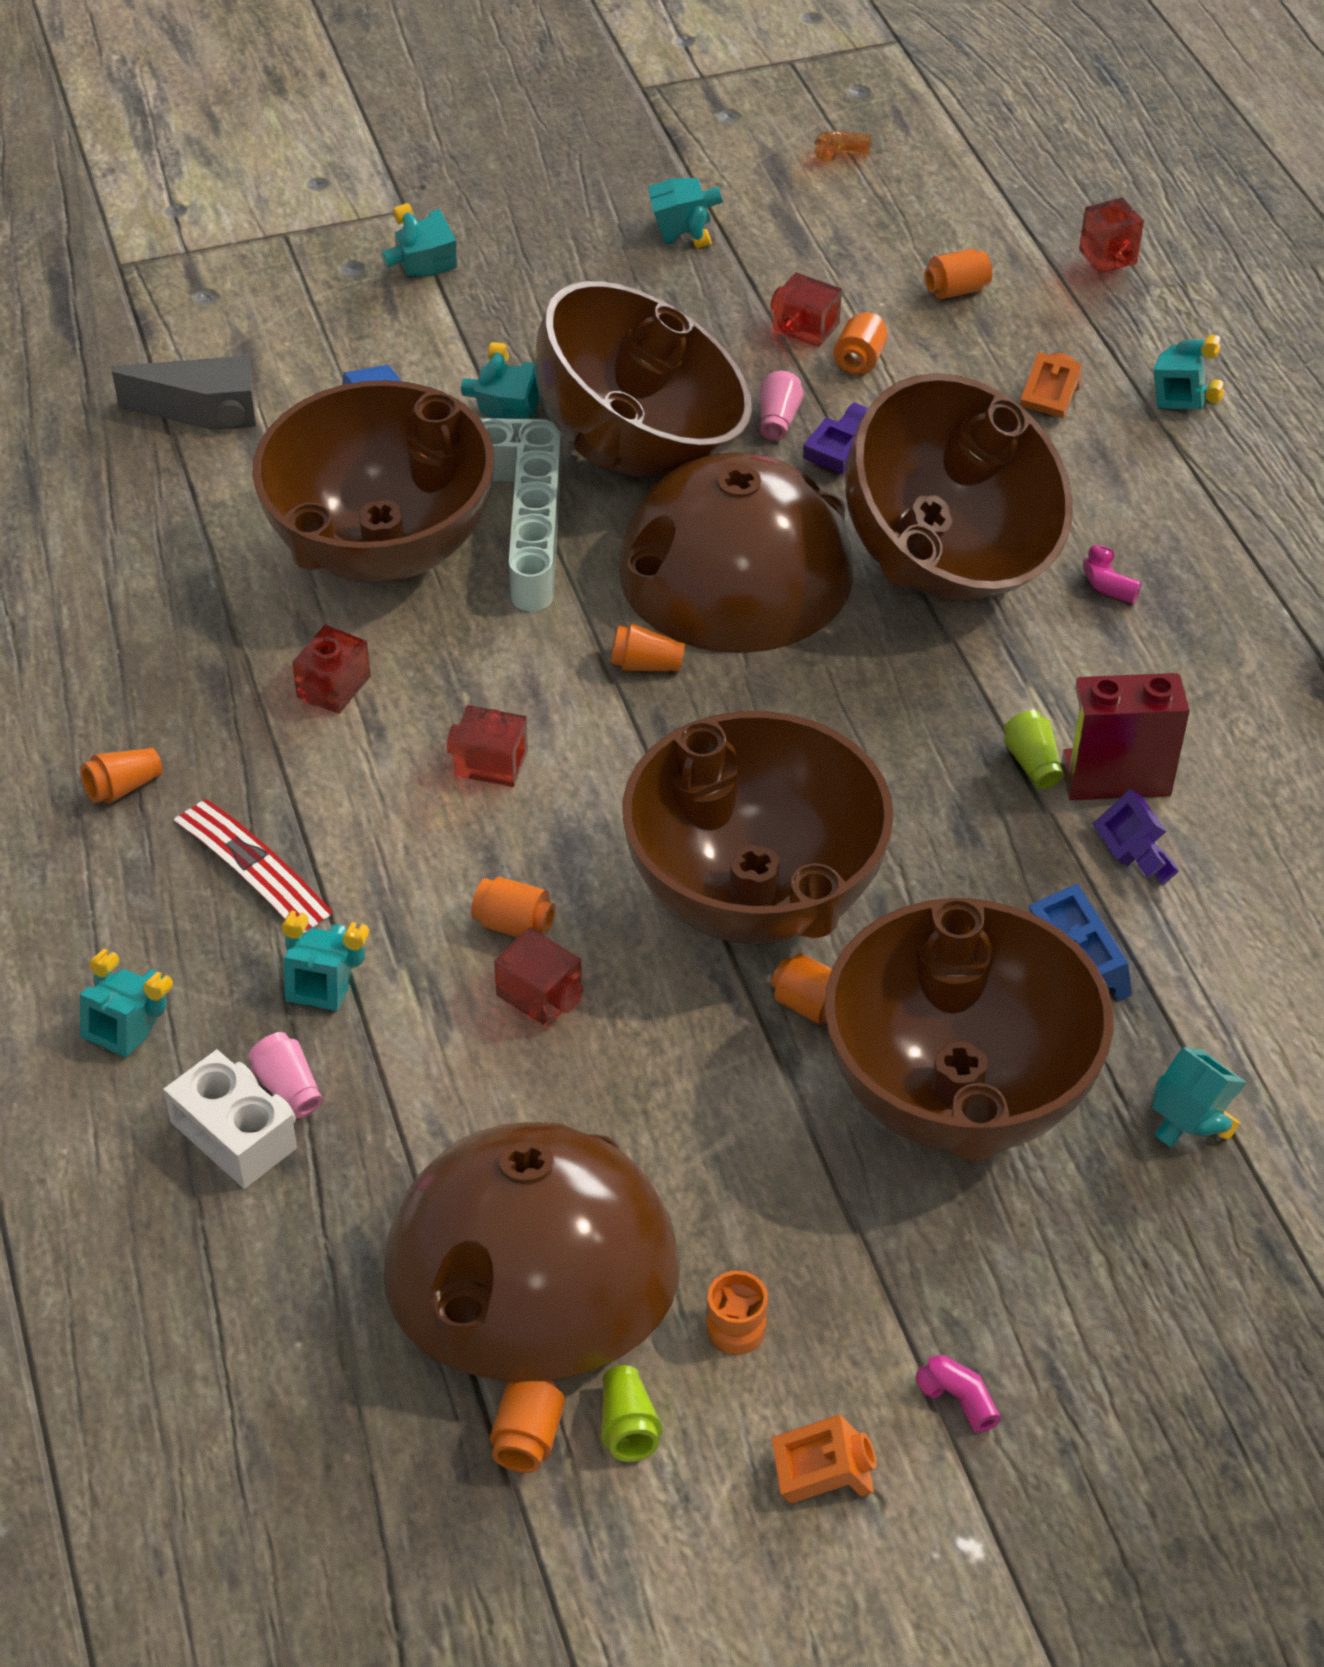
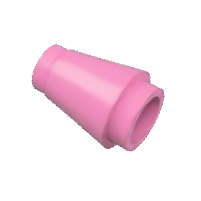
M772 372L760 384V433L769 440H781L786 437L787 431L804 398V390L801 387L800 379L790 372Z
M277 1032L263 1038L254 1045L248 1054V1060L252 1064L250 1071L272 1095L277 1094L290 1105L296 1118H303L311 1114L322 1104L323 1097L318 1091L301 1046L296 1039H289L286 1033Z

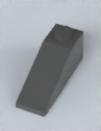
M250 355L112 366L119 408L206 429L256 426L255 394Z

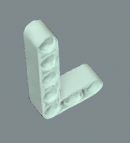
M480 418L489 432L494 448L493 481L515 482L509 549L511 602L515 607L523 611H540L547 608L554 598L562 470L561 434L554 423L549 420Z

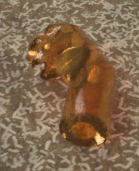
M847 130L821 132L814 141V144L817 145L814 154L822 161L834 160L836 158V151L870 155L873 136L868 133Z

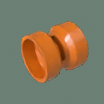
M734 1270L725 1272L715 1278L708 1288L706 1332L709 1341L717 1349L727 1354L741 1355L749 1353L759 1347L765 1338L768 1293L764 1283L757 1276L746 1271Z

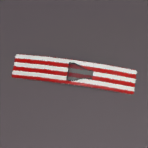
M202 800L174 818L177 824L201 840L234 868L284 919H286L291 911H296V917H299L301 912L305 913L309 918V923L304 933L332 915V910L267 845L209 800Z

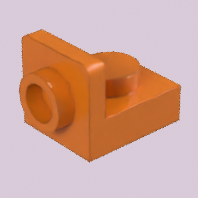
M1038 352L1020 399L1021 407L1064 419L1074 391L1079 390L1082 383V363H1078L1070 356L1062 353H1052L1049 355Z
M840 1414L771 1437L780 1494L790 1504L849 1485L861 1497L874 1493L870 1471L876 1469L877 1462L871 1441L864 1432L858 1433Z

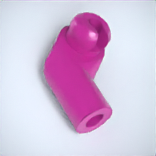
M1102 545L1091 546L1088 558L1083 560V570L1092 588L1099 593L1135 604L1142 582L1115 572L1111 566L1115 556L1112 549Z
M945 1355L930 1357L928 1364L917 1370L915 1378L921 1391L931 1398L939 1397L945 1390L958 1399L975 1433L989 1431L1000 1423L1001 1416L979 1374Z

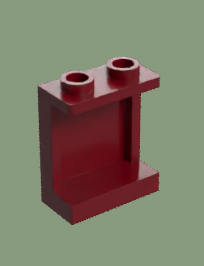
M1162 673L1078 677L1075 689L1079 702V714L1073 748L1063 749L1061 761L1069 800L1121 798L1130 789L1142 797L1171 796L1190 712L1180 674Z

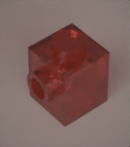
M1123 197L1087 206L1084 210L1079 250L1099 274L1137 264L1144 220Z
M795 272L783 287H777L772 296L770 309L774 312L773 331L820 348L840 324L842 288Z
M324 625L292 662L297 698L304 700L310 705L320 706L337 714L342 712L371 677L367 641Z
M467 705L460 724H453L451 726L447 739V753L452 754L454 757L455 776L514 787L528 753L527 716Z
M531 927L523 932L494 960L496 995L547 1028L562 1013L572 1011L582 997L581 958Z

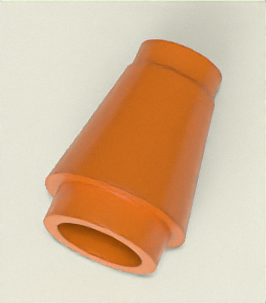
M630 623L629 627L617 625L610 664L621 666V671L680 672L685 643L676 642L674 639L634 623Z
M153 747L94 754L90 757L89 762L82 763L80 766L83 787L90 800L94 803L104 801L107 804H111L150 782L153 778L162 775V763Z

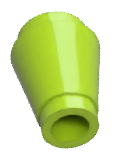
M1036 710L1024 711L1009 719L1004 726L1006 734L1004 744L1034 782L1036 788L1046 789L1058 784L1063 779L1064 773L1061 768L1051 721L1044 718Z
M630 1365L612 1367L605 1372L602 1378L601 1441L610 1450L611 1455L615 1459L624 1462L640 1461L648 1458L658 1449L663 1426L639 1377L638 1370Z

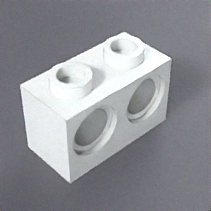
M218 1049L163 1089L170 1122L243 1189L247 1188L297 1149L293 1124L296 1122V1116L290 1105L277 1094L271 1097L258 1085L255 1076L246 1065L241 1062L232 1063Z

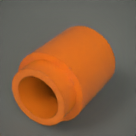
M973 248L934 256L930 259L928 267L924 272L925 284L929 292L934 293L940 300L982 290L983 286L990 284L992 280V265L986 252L983 250L976 251Z
M870 312L860 313L848 320L833 350L834 359L842 370L854 375H863L874 368L888 339L884 321L878 315Z
M500 876L494 880L487 878L481 880L475 891L471 906L472 919L481 921L483 928L530 942L536 941L540 934L546 935L549 932L556 912L555 904L550 902L548 890Z
M802 952L797 953L792 959L785 957L778 964L771 979V986L775 988V1001L821 1026L825 1025L826 986L832 968Z
M552 1380L508 1381L506 1383L490 1435V1443L493 1446L492 1457L502 1467L515 1472L532 1473L539 1470L542 1461L550 1457L565 1405L563 1393L556 1388V1384Z

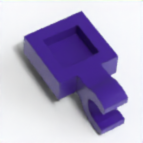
M853 402L839 422L826 417L804 443L803 459L843 475L846 472L848 453L853 435L868 408Z
M1131 789L1128 790L1092 823L1117 861L1129 866L1136 860L1138 866L1147 877L1151 878L1155 875L1162 885L1166 884L1179 872L1172 859L1155 843L1167 831L1143 797Z

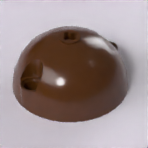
M584 281L570 284L560 289L551 298L537 333L534 371L538 392L546 413L560 434L581 456L604 469L625 475L664 478L669 472L684 463L700 457L722 453L749 423L752 412L751 396L739 367L710 333L677 308L643 291L603 281Z
M941 373L916 375L898 381L884 390L869 406L853 435L845 475V494L848 511L857 535L865 549L873 559L880 563L882 572L893 584L901 587L909 586L916 591L946 600L967 601L998 596L1018 589L1047 570L1061 554L1069 537L1072 522V493L1067 472L1059 453L1041 426L1025 409L1002 392L977 380L959 375Z
M391 380L361 381L318 392L285 411L267 429L260 440L253 458L252 476L262 510L270 525L291 550L292 559L296 565L310 570L324 568L335 576L355 582H392L422 574L436 567L451 556L472 534L489 499L493 482L494 448L489 432L480 418L468 406L451 395L432 387L411 382Z
M732 452L694 459L669 472L647 492L639 503L628 524L622 542L619 564L622 591L633 610L650 626L676 641L696 648L717 652L749 653L768 651L791 645L810 637L824 628L839 614L849 598L853 585V557L850 539L844 524L845 503L836 495L821 491L816 483L798 468L769 456Z
M737 711L713 715L691 722L669 733L653 745L636 764L627 781L622 800L623 825L631 858L647 886L659 902L684 923L709 936L749 945L785 942L798 935L819 938L832 933L837 927L839 917L853 906L877 875L887 851L894 819L892 797L885 778L873 760L857 744L839 732L815 721L791 714L768 711Z
M945 898L928 900L904 906L881 916L862 929L844 947L832 967L826 986L825 1017L831 1052L842 1076L863 1107L881 1124L900 1136L940 1151L951 1150L961 1159L971 1162L986 1161L993 1158L1000 1150L1020 1146L1042 1136L1069 1115L1091 1091L1108 1056L1114 1032L1113 1005L1107 984L1096 964L1081 946L1062 930L1037 915L1010 905L981 899ZM947 975H964V976L954 977V976H947Z
M519 1122L487 1128L464 1137L445 1149L418 1175L407 1190L388 1234L384 1284L386 1299L396 1322L410 1340L436 1360L462 1372L479 1377L517 1382L547 1381L568 1378L598 1369L621 1358L641 1344L660 1325L673 1303L679 1284L680 1260L672 1221L649 1178L633 1160L619 1150L617 1143L607 1136L589 1135L562 1123Z

